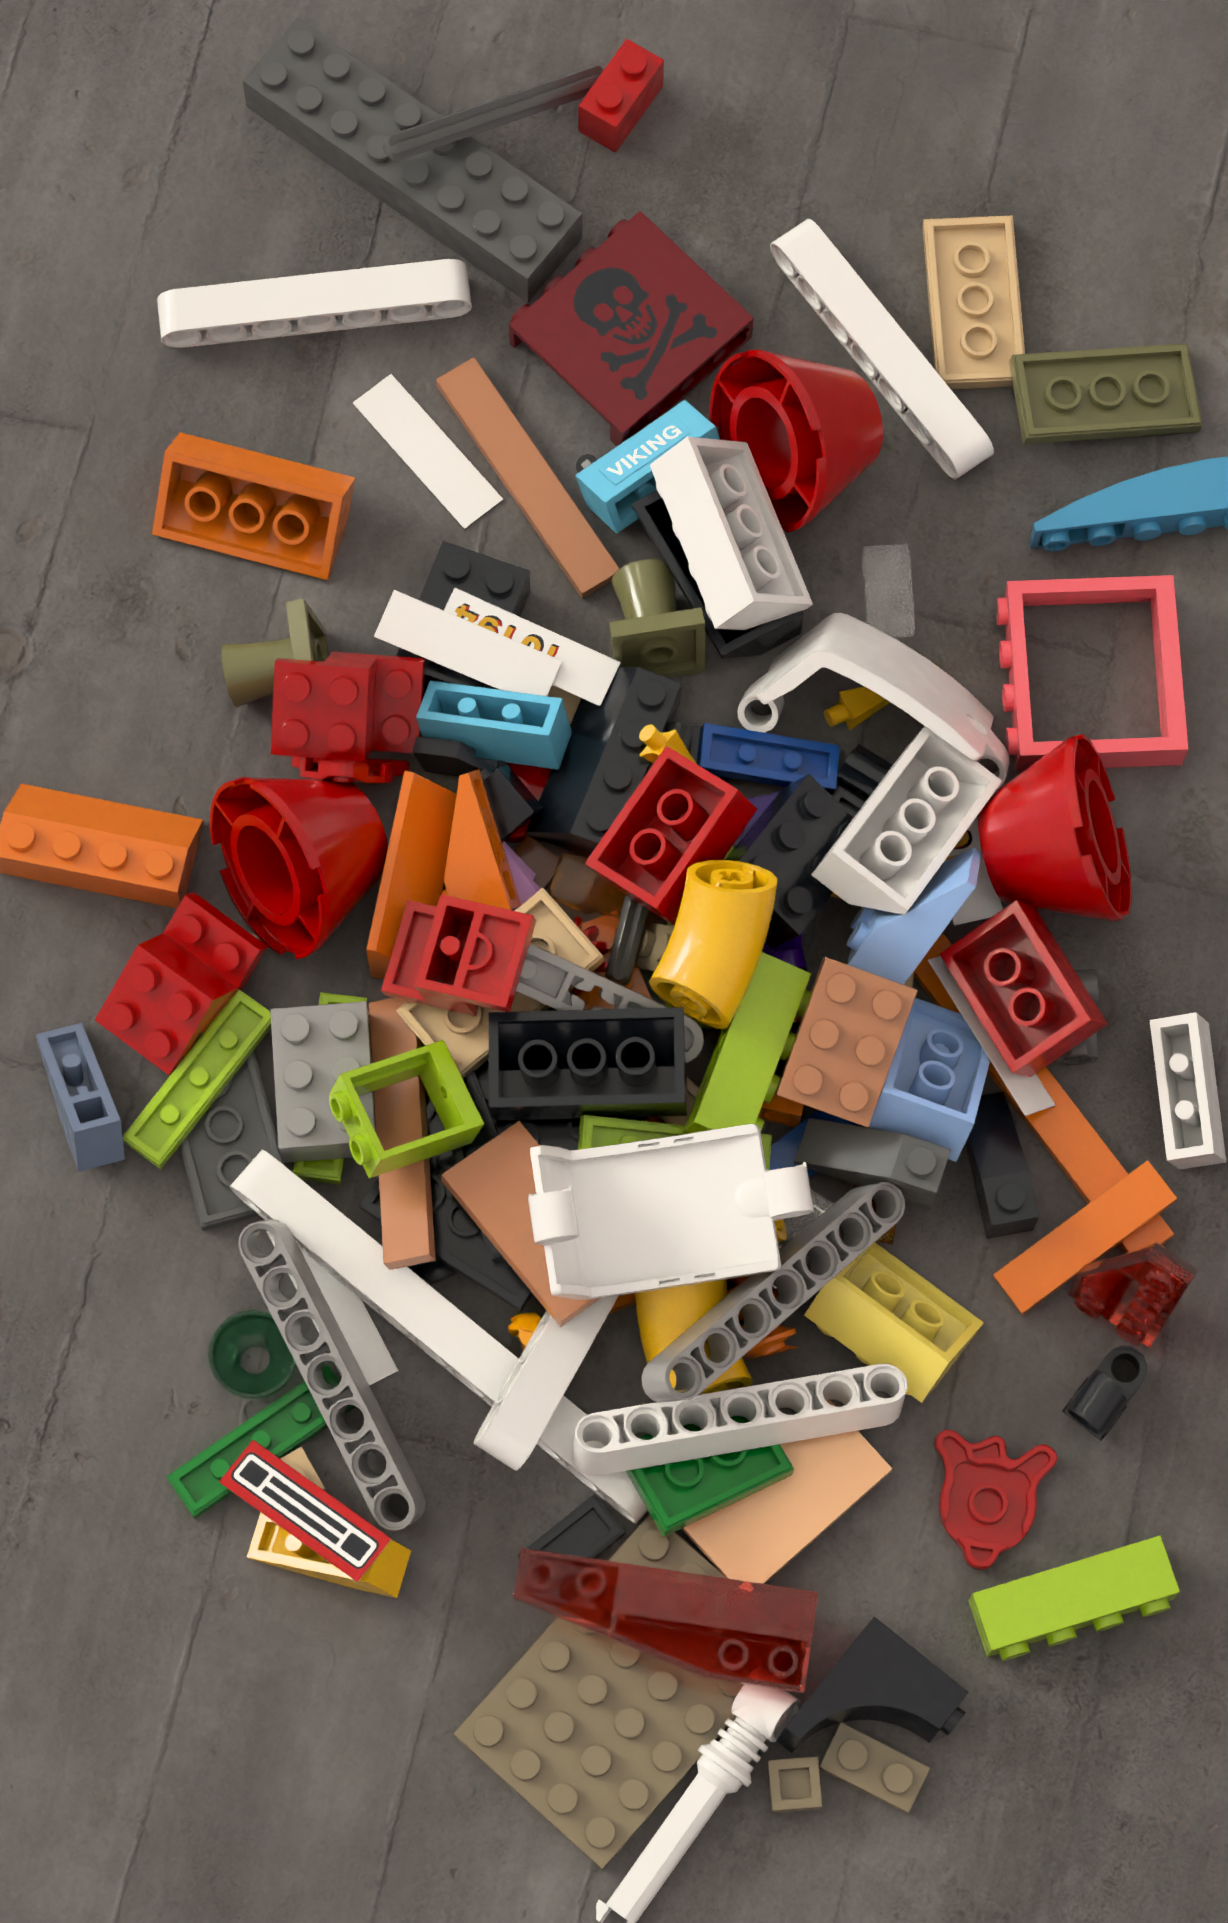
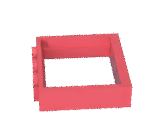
M1174 575L1007 581L1004 596L997 598L996 620L997 625H1005L1006 641H1000L999 662L1001 669L1008 668L1009 684H1003L1002 703L1003 711L1011 712L1012 728H1006L1005 743L1009 755L1015 756L1016 771H1025L1064 742H1033L1023 606L1150 602L1161 737L1091 740L1099 753L1105 768L1183 764L1189 749Z

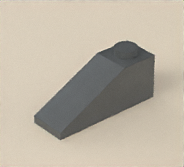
M809 1118L794 1164L801 1165L803 1162H806L807 1169L858 1186L890 1182L901 1190L906 1202L932 1209L951 1149L907 1134Z

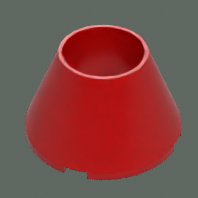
M748 350L730 357L716 376L710 400V422L718 427L720 440L747 442L781 527L787 533L799 530L810 523L877 459L883 441V423L879 405L866 381L852 370L763 350Z
M1080 734L1069 737L993 793L978 814L979 840L988 876L997 896L1002 902L1011 904L1017 900L1033 905L1037 909L1116 922L1124 920L1123 916L1129 915L1131 910L1132 882L1124 829L1123 827L1116 828L1109 802L1115 801L1116 798L1099 753L1086 735Z
M240 777L220 786L212 800L210 810L212 845L221 844L227 867L219 870L225 887L240 915L251 930L269 948L280 955L289 951L295 954V959H301L318 951L383 874L388 850V842L383 824L367 796L350 782Z

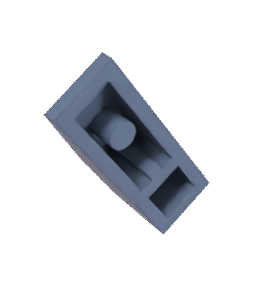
M78 1023L36 1034L38 1047L63 1131L78 1172L125 1160L121 1120L83 1024Z

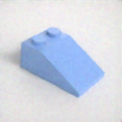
M973 847L943 862L905 915L862 907L850 926L854 931L846 946L851 948L847 965L904 985L975 889L981 852Z
M918 998L914 999L870 1125L867 1128L907 1134L949 1148L951 1152L948 1159L957 1162L975 1123L990 1059L962 1014Z

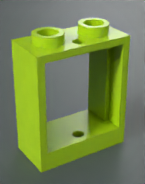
M444 1040L341 1073L329 1093V1104L332 1114L338 1122L343 1123L350 1137L349 1147L351 1154L357 1164L363 1165L369 1179L471 1144L484 1125ZM420 1076L445 1130L384 1151L359 1096Z

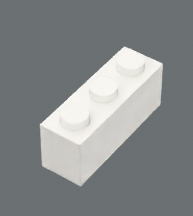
M1197 1012L1150 1020L1167 1161L1178 1169L1226 1163L1209 1023Z

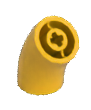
M707 860L688 867L682 901L672 934L661 960L649 980L652 990L672 1008L683 1007L684 1015H687L694 1021L716 1029H726L742 1002L760 959L773 912L778 878L772 872L760 866L739 861Z
M727 1279L634 1293L637 1322L647 1364L727 1296ZM705 1340L704 1352L709 1359L711 1354L710 1345ZM741 1357L699 1395L751 1386L752 1378L743 1358ZM671 1369L669 1375L670 1383L675 1388L676 1375Z

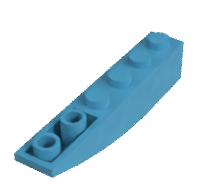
M1228 457L1205 459L1160 469L1119 482L1081 498L1035 522L1029 540L1030 548H1043L1045 551L1054 552L1064 550L1071 544L1089 542L1092 546H1103L1119 538L1134 537L1136 540L1145 541L1160 536L1161 533L1179 531L1182 535H1194L1210 527L1224 526L1228 529Z

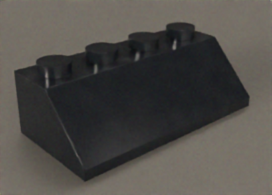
M655 491L632 503V509L692 609L702 607L705 631L722 659L761 655L801 634L803 611L747 630L715 629L713 622L706 613L705 602L697 582L689 571V562L681 542L673 531V522L663 498L659 495L658 491Z
M618 667L600 706L581 698L570 724L572 734L559 770H551L539 799L540 804L544 808L531 819L526 835L589 858L654 764L640 756V753L647 746L639 738L641 730L647 725H653L662 733L668 731V727L673 722L680 705L682 683L639 667Z
M684 1008L489 1012V1109L493 1119L580 1118L583 1115L609 1118L687 1116Z

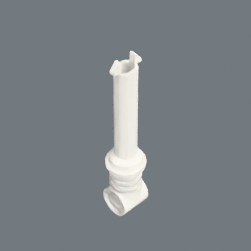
M759 1672L754 1674L744 1684L732 1705L731 1712L736 1717L735 1720L732 1721L728 1718L724 1724L729 1728L727 1731L723 1729L718 1731L717 1734L721 1737L719 1742L713 1739L710 1744L699 1747L697 1751L702 1755L697 1761L698 1774L608 1902L605 1904L598 1900L596 1903V1920L603 1923L613 1909L628 1920L627 1923H636L726 1794L738 1792L742 1784L749 1787L752 1783L750 1773L754 1768L750 1765V1762L752 1760L756 1763L759 1762L761 1759L757 1755L759 1750L764 1753L768 1749L764 1744L766 1739L770 1742L777 1740L784 1727L800 1709L801 1701Z

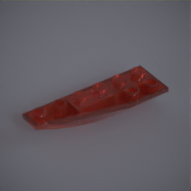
M1156 1242L1120 1256L1084 1265L1069 1295L1076 1299L1074 1305L1086 1315L1094 1319L1102 1316L1116 1325L1115 1332L1127 1342L1135 1346L1143 1343L1150 1348L1197 1276L1199 1269Z
M521 1548L513 1595L515 1600L706 1679L805 1693L818 1592Z

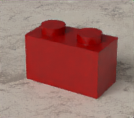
M626 38L578 105V131L616 153L663 87L664 60Z

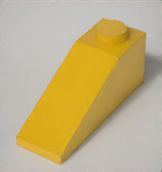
M260 1513L247 1558L356 1590L397 1598L411 1550L391 1539L361 1579L356 1582L271 1519Z

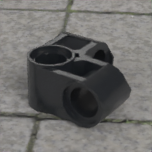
M1122 1345L1114 1348L1107 1354L1090 1377L1086 1378L1062 1412L1102 1441L1127 1408L1126 1404L1139 1389L1147 1374V1363L1142 1353L1132 1346ZM1126 1359L1135 1366L1137 1377L1130 1382H1121L1112 1375L1111 1364L1115 1360Z

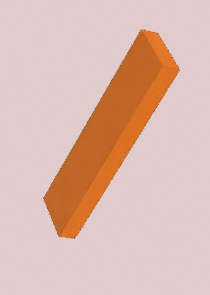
M1147 1160L993 1274V1277L1023 1316L1177 1201V1197Z

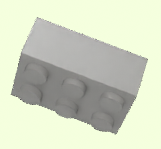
M367 1001L270 1009L278 1149L283 1163L353 1158L349 1147L350 1137L343 1123L335 1119L330 1109L329 1093L341 1073L372 1064L370 1016ZM374 1091L360 1095L359 1098L376 1132Z

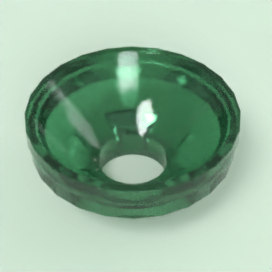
M248 1310L230 1316L219 1325L209 1344V1363L215 1379L225 1390L244 1399H261L277 1393L288 1383L296 1368V1363L271 1313L265 1311ZM251 1347H260L269 1353V1365L261 1373H249L241 1366L243 1353Z

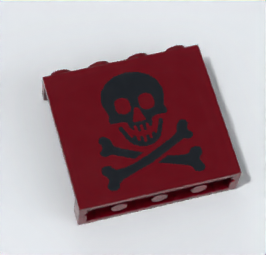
M639 211L629 221L626 219L619 221L611 229L608 239L598 248L590 247L583 252L576 261L575 268L564 277L558 275L553 278L545 287L543 295L531 306L529 304L521 306L512 316L509 324V336L512 347H517L523 341L610 425V441L615 446H618L671 410L752 338L754 318L649 218Z

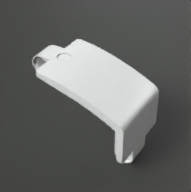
M843 613L829 615L773 660L768 672L748 687L737 710L738 719L747 730L763 733L772 730L783 710V695L795 689L820 668L825 667L863 685L901 708L971 760H993L999 767V770L993 774L1002 780L997 789L1004 784L1010 763L1006 747L991 730L994 716L967 689L930 660L897 639ZM760 700L763 705L768 704L772 713L767 716L758 715L752 711L749 702Z
M754 1124L580 1150H567L546 1145L530 1148L536 1194H528L534 1243L544 1246L551 1294L557 1297L574 1300L596 1299L777 1271L781 1268V1260L774 1221L814 1212L806 1162L795 1167L766 1170L760 1128Z

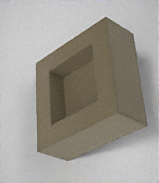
M818 1756L768 1760L772 1813L822 1810Z

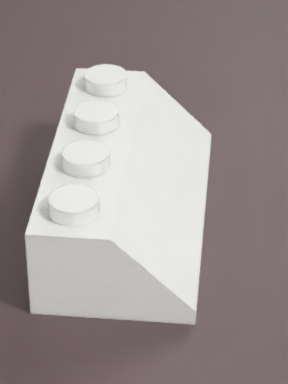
M687 436L650 464L656 480L657 491L665 502L673 522V531L681 542L689 562V571L697 582L705 602L706 613L713 622L715 629L747 630L805 610L813 605L747 442Z
M924 726L905 748L811 875L850 905L905 915L996 791L1002 780L979 762L971 760Z

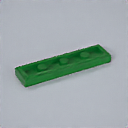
M328 1365L323 1368L324 1379L328 1384L337 1387L340 1381ZM304 1381L170 1473L166 1478L193 1518L196 1519L233 1493L219 1481L252 1440L280 1459L328 1426ZM349 1405L345 1411V1415L354 1408H356V1406Z

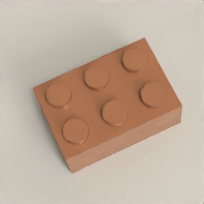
M824 957L775 1094L869 1127L918 990Z

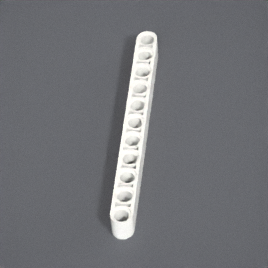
M261 1150L230 1185V1189L235 1195L264 1220H279L286 1224L299 1248L492 1407L519 1358L411 1269L403 1267L389 1270L384 1265L383 1246L271 1154ZM563 1395L537 1445L625 1518L635 1524L638 1523L648 1510L626 1471L596 1476L582 1473L575 1466L572 1460L575 1428L578 1421L587 1414ZM599 1441L586 1442L588 1446L593 1448L606 1446Z

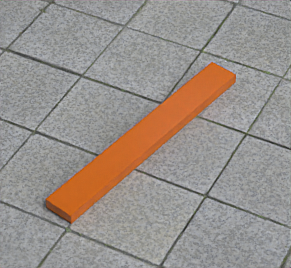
M943 934L936 940L916 967L914 977L935 1005L960 1013L928 962L929 959L939 957L941 952L952 945ZM990 1061L987 1071L989 1076L1002 1092L1004 1091L1006 1098L1087 1204L1128 1175L1047 1067L1036 1074L1056 1106L1025 1116ZM1159 1214L1122 1241L1119 1246L1135 1265L1170 1240L1174 1233Z

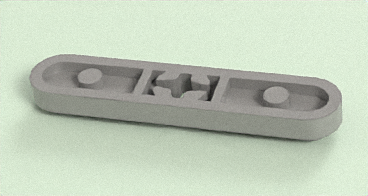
M531 943L516 989L517 992L558 1011L583 1010L585 1002L577 995L569 992L568 989L570 986H574L577 989L590 992L594 985L600 987L599 995L606 1002L615 1005V1009L669 1008ZM593 1006L591 1008V1010L605 1009L603 1007L600 1008L598 1006ZM684 1015L687 1063L696 1058L700 1053L704 1038L703 1031L698 1023Z

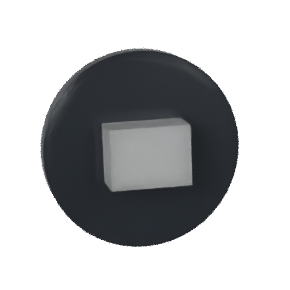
M590 454L581 456L576 463L578 473L597 461V459Z

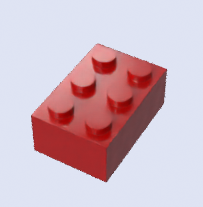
M665 746L585 864L606 883L672 925H675L685 888L687 868L698 862L723 860L757 811V808L737 788L668 746Z
M1017 900L939 954L1013 1074L1032 1077L1108 1025L1033 905Z

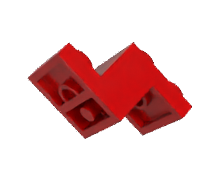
M333 651L325 662L277 658L274 664L271 755L365 762L372 750L413 753L416 737L420 738L421 736L416 716L423 700L425 658Z
M191 892L184 896L162 934L137 945L95 1021L170 1076L188 1054L198 1035L206 1031L239 989L243 990L268 946L195 892Z
M442 894L440 895L437 907L408 900L381 991L385 996L475 1017L479 1006L510 1013L536 919L530 914Z

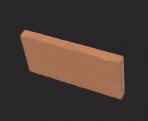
M518 1121L441 1174V1181L556 1323L562 1327L601 1298L574 1300L551 1294L545 1249L543 1245L534 1243L528 1194H536L530 1148L540 1145L522 1123Z

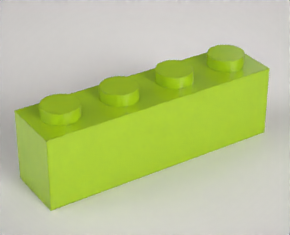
M764 952L761 953L741 1004L728 1027L721 1029L682 1134L747 1124L757 1125L761 1133L764 1120L759 1118L758 1115L763 1102L770 1103L779 1085L780 1077L775 1075L774 1072L779 1059L785 1061L792 1049L796 1034L790 1032L795 1016L801 1018L805 1011L811 991L806 990L811 973Z
M1161 1535L972 1593L968 1601L986 1656L1000 1654L1001 1660L1006 1661L1029 1653L1028 1644L1047 1639L1049 1646H1055L1077 1638L1075 1630L1089 1625H1094L1095 1631L1099 1632L1123 1624L1122 1615L1140 1610L1142 1617L1164 1612L1171 1608L1169 1601L1173 1600L1180 1593Z

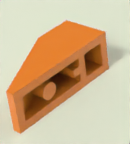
M478 769L459 776L444 875L446 889L442 891V895L513 910L521 906V902Z

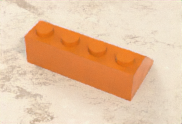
M180 432L165 450L152 535L328 580L348 521L356 478Z
M404 771L366 949L370 976L383 980L407 901L410 900L437 907L440 895L446 889L444 875L457 794L409 771Z
M21 783L4 810L0 824V873L177 909L187 893L204 821L203 819Z

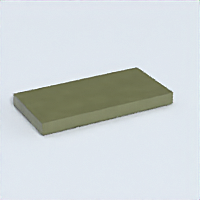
M1188 343L1012 355L1009 361L1023 445L1196 433L1203 426Z

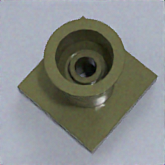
M639 560L620 568L613 575L611 583L621 604L625 619L609 622L611 658L621 662L619 667H639L667 678L705 672V620L702 607L677 611L675 579L663 560Z
M304 598L286 602L289 638L254 643H224L222 645L221 655L224 678L229 696L235 707H240L257 699L273 695L274 664L277 658L325 662L328 658L329 648L326 629Z

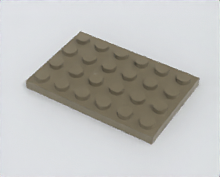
M649 1514L453 1735L603 1871L694 1767L702 1755L697 1751L699 1747L710 1744L713 1739L717 1740L720 1737L717 1734L720 1729L725 1731L728 1728L724 1724L728 1718L732 1721L735 1720L736 1717L732 1714L731 1709L736 1696L744 1684L758 1672L771 1679L799 1647L800 1642L749 1597L745 1599L721 1572L678 1534L673 1532L663 1537Z

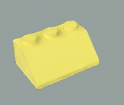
M876 1242L824 1285L804 1314V1316L816 1324L822 1333L834 1337L854 1352L856 1357L864 1364L869 1366L890 1364L900 1369L907 1379L908 1387L906 1394L913 1396L921 1403L939 1384L984 1324V1322Z

